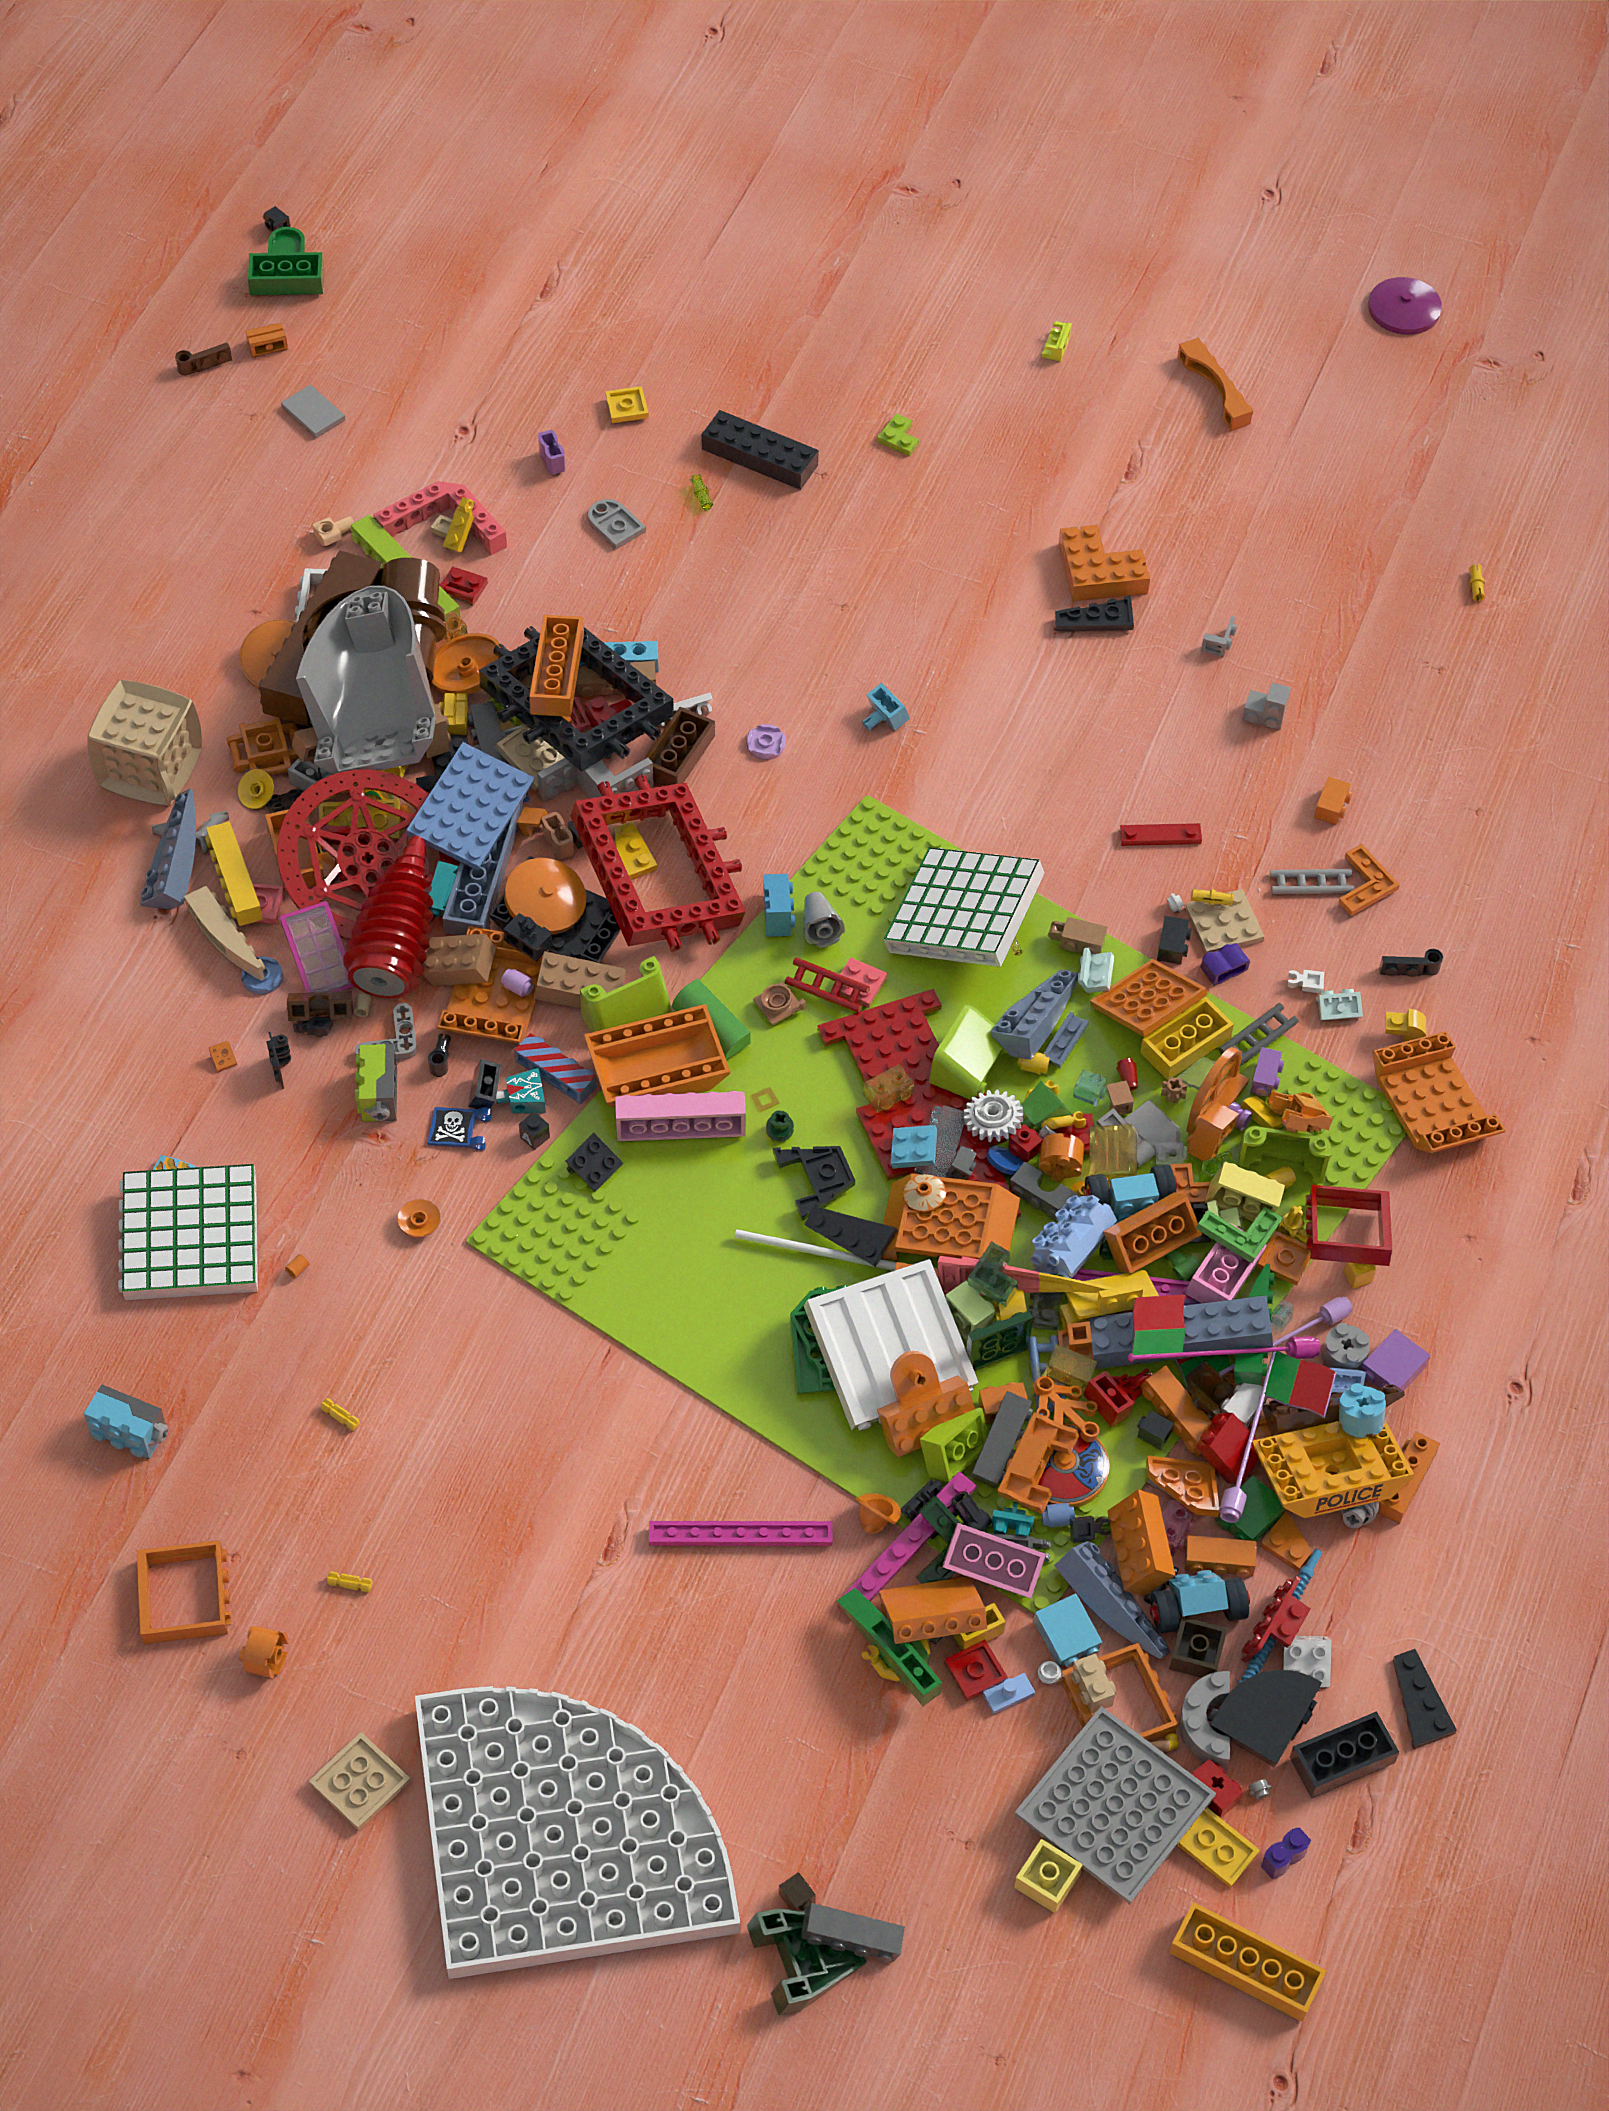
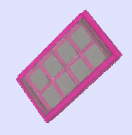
M327 901L279 916L306 993L345 991L355 987L349 981L348 972L343 965V956L346 952Z

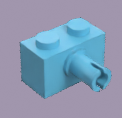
M882 683L867 694L871 707L875 710V712L862 721L869 731L882 720L886 721L894 730H897L910 719L906 707Z

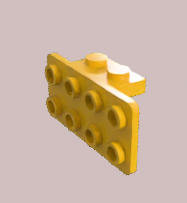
M1144 1270L1135 1271L1131 1274L1124 1273L1084 1281L1113 1287V1289L1099 1291L1098 1293L1065 1292L1078 1319L1133 1309L1136 1297L1159 1296L1147 1272Z

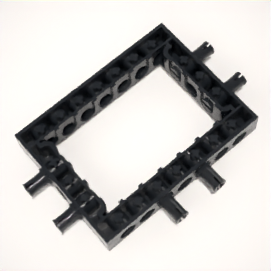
M533 626L527 627L524 631V636L530 641L512 651H509L502 644H499V647L496 645L493 653L499 659L479 669L480 688L505 708L497 712L499 720L502 723H506L513 717L518 718L530 728V730L523 733L526 743L531 744L535 740L542 738L580 771L585 770L613 752L621 759H624V756L627 757L630 753V749L625 746L626 744L643 734L648 735L652 740H655V737L657 739L661 734V730L656 726L674 716L673 698L585 627L580 660L587 665V668L594 670L600 675L601 679H605L612 685L613 689L620 691L627 700L630 699L634 704L584 734L562 716L530 714V690L519 680L528 675L531 676L534 672L540 633Z

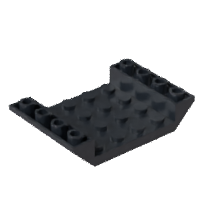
M529 856L527 860L534 859V857ZM586 890V906L580 920L569 930L553 934L552 947L548 952L600 963L621 930L607 898ZM504 894L489 914V917L502 931L513 920L505 905Z

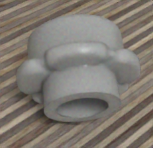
M1260 1780L1248 1786L1250 1790L1249 1796H1255L1256 1800L1267 1797L1269 1795L1268 1791L1271 1789V1785H1268L1266 1780Z

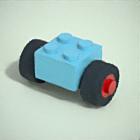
M1168 1164L1151 1167L1150 1174L1111 1179L1110 1187L1104 1174L1090 1175L1085 1178V1190L1083 1193L1084 1196L1094 1195L1100 1199L1098 1203L1104 1205V1203L1109 1205L1117 1219L1116 1223H1119L1172 1193H1177V1179L1171 1166Z
M1210 1570L1197 1572L1198 1575L1189 1576V1574L1176 1575L1175 1579L1169 1580L1170 1590L1156 1591L1151 1594L1150 1615L1158 1633L1179 1630V1613L1182 1616L1223 1610L1228 1621L1247 1619L1249 1617L1250 1597L1241 1578L1223 1580L1215 1573H1211Z

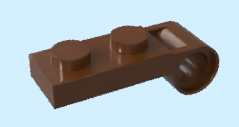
M226 342L195 354H191L187 350H181L176 353L175 359L178 373L189 375L231 361L232 356L230 346Z

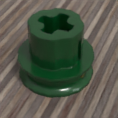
M775 1111L767 1120L766 1133L772 1140H788L794 1132V1123L785 1111Z

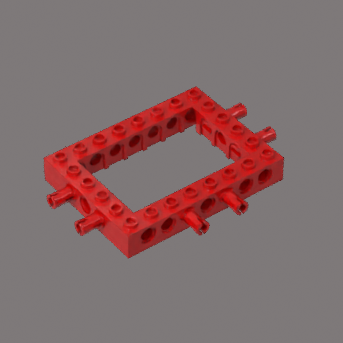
M641 775L634 779L638 791L614 794L609 781H605V784L603 781L597 785L602 797L575 801L570 817L628 947L666 940L670 951L674 952L679 951L683 947L679 937L704 933L708 945H712V942L714 945L720 941L716 930L740 926L746 911L728 873L741 872L742 864L739 863V859L722 861L714 841L726 840L727 832L724 827L708 830L687 783L651 788L647 777L642 775L641 778ZM669 810L673 818L672 823L674 826L676 825L679 831L680 840L684 842L688 851V858H691L695 866V873L699 875L703 884L702 888L706 890L710 901L645 912L607 825L625 824L633 820L644 821L645 818L657 816L661 818L666 816Z

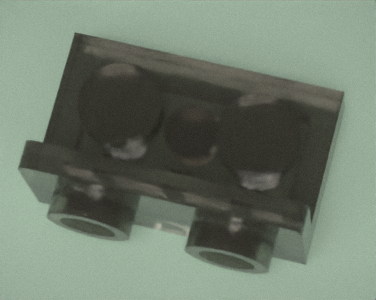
M1061 1292L1030 1293V1299L1034 1300L1033 1306L1029 1305L1028 1311L1033 1316L1032 1328L1057 1330Z

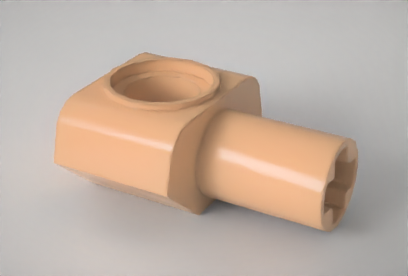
M348 516L334 523L328 517L312 524V529L319 543L322 546H327L341 540V534L350 531L351 524L354 521L351 516Z

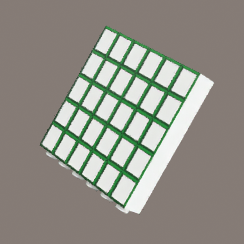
M928 847L883 939L889 953L1001 967L1044 876L1040 859Z
M254 1164L123 1172V1180H119V1192L123 1193V1200H119V1212L122 1213V1219L119 1220V1232L122 1233V1239H119V1252H122V1259H119L118 1267L119 1272L122 1273V1279L118 1280L119 1293H123L125 1300L258 1292L257 1191Z

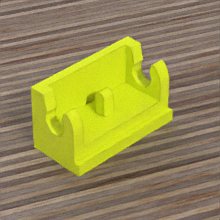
M1053 323V326L1059 327L1061 330L1051 328L1041 357L1061 362L1070 338L1072 323Z

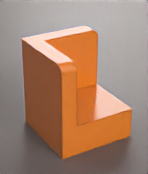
M523 808L517 821L523 836H531L535 827L543 825L542 817L548 815L546 809Z

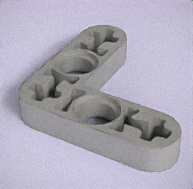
M400 1003L394 1007L396 1039L360 1043L355 1048V1055L360 1053V1045L394 1044L396 1060L409 1059L415 1056L417 1047L411 1006L407 1003ZM402 1011H405L406 1020L401 1018ZM404 1027L411 1029L408 1034L399 1032ZM404 1041H408L409 1050H405Z

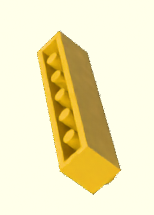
M230 821L206 827L208 836L204 838L207 848H212L209 851L212 862H217L214 866L217 876L222 877L219 879L221 888L227 891L224 893L227 905H232V907H229L232 919L236 918L239 926L263 920L261 907Z

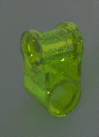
M1225 1151L1214 1158L1204 1161L1199 1174V1182H1211L1224 1162L1237 1165L1232 1159L1231 1152Z

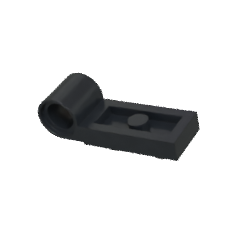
M1429 949L1425 952L1424 957L1382 956L1379 967L1380 975L1433 976L1440 971L1443 954L1438 949Z

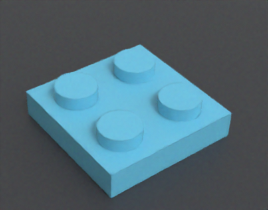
M936 1125L893 1128L892 1168L935 1165Z

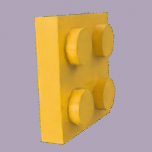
M642 386L605 391L612 423L649 418Z

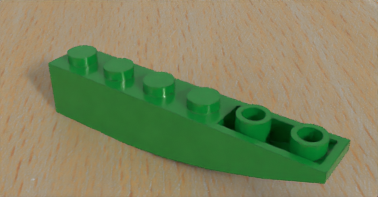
M1265 1264L1248 1298L1266 1296L1267 1303L1273 1304V1291H1270V1286H1274L1275 1273H1271L1270 1264ZM1268 1308V1310H1269V1316H1270V1322H1271L1272 1309H1269V1308ZM1269 1352L1236 1354L1235 1384L1248 1383L1262 1386V1377L1267 1375V1363H1264V1358H1268Z
M854 1588L836 1600V1603L870 1644L878 1648L879 1655L922 1706H925L941 1694L942 1681L909 1642L894 1643L893 1628L890 1621L864 1595Z

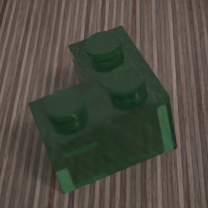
M991 1241L968 1276L969 1286L1004 1307H1007L1018 1290V1282L1002 1273L1010 1261V1252Z

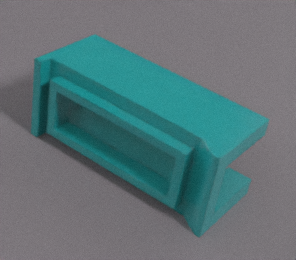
M438 861L431 884L432 891L429 893L433 899V906L430 910L434 918L444 916L458 871V866Z

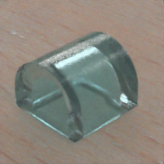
M1280 1301L1272 1311L1270 1323L1273 1328L1282 1332L1293 1319V1304L1287 1301Z

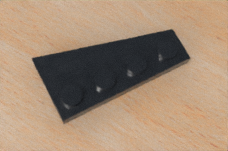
M1131 595L1125 596L1123 600L1116 601V599L1107 600V603L1097 605V603H1092L1085 608L1078 606L1055 611L1056 631L1133 630L1134 621Z
M1416 1649L1394 1656L1393 1663L1403 1697L1402 1702L1408 1719L1407 1724L1412 1737L1413 1749L1456 1734L1457 1729Z

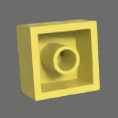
M1041 1839L1016 1876L1014 1888L1056 1914L1080 1877L1083 1864Z

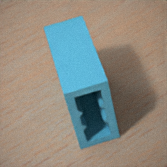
M1077 1594L1035 1612L1033 1622L1059 1667L1064 1665L1071 1667L1074 1665V1661L1079 1658L1099 1652L1102 1640Z

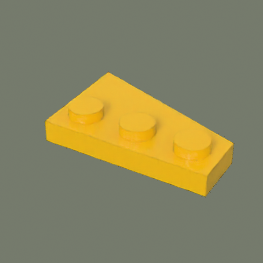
M633 821L614 827L616 848L630 879L658 870L656 861Z

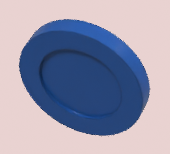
M1001 1146L991 1147L986 1155L993 1167L1010 1175H1014L1023 1164L1019 1156H1014L1009 1149Z

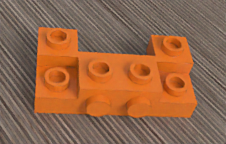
M1271 1090L1267 1100L1273 1112L1283 1115L1281 1121L1286 1129L1294 1133H1298V1131L1313 1133L1314 1130L1321 1132L1322 1129L1329 1130L1333 1120L1316 1097L1310 1093L1301 1092L1289 1095Z
M1034 1412L1022 1439H1019L1016 1443V1452L1013 1458H1010L1007 1463V1471L997 1490L1000 1497L1021 1503L1023 1508L1043 1514L1052 1493L1049 1488L1038 1485L1053 1450L1071 1454L1079 1437L1077 1429L1059 1424L1044 1415Z

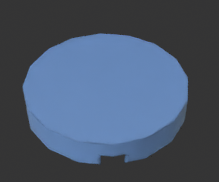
M256 957V959L260 958L265 966V970H263L265 979L260 981L242 970L241 978L243 985L254 994L271 993L282 983V968L273 958Z

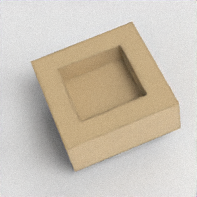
M439 515L430 527L431 532L446 538L452 519Z

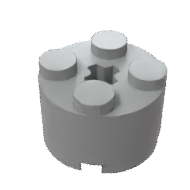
M1345 1323L1338 1324L1329 1331L1322 1350L1325 1366L1328 1368L1361 1370L1370 1348L1369 1336L1355 1326Z

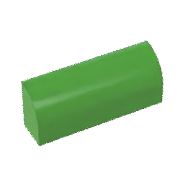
M698 978L685 986L676 995L672 1003V1008L675 1011L706 1004L726 1060L750 1044L751 1032Z

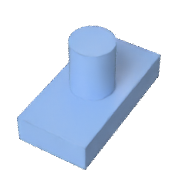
M1330 1368L1336 1372L1332 1392H1345L1355 1383L1364 1386L1366 1372L1362 1370Z
M1025 1673L1006 1679L1003 1683L983 1692V1697L993 1715L1035 1696V1691Z

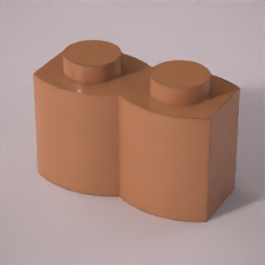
M553 812L543 816V835L547 843L552 845L554 855L559 860L573 856V836L571 831L564 826V820L561 815Z

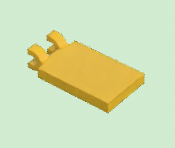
M1208 1808L1203 1811L1177 1844L1178 1847L1229 1888L1232 1887L1260 1851Z

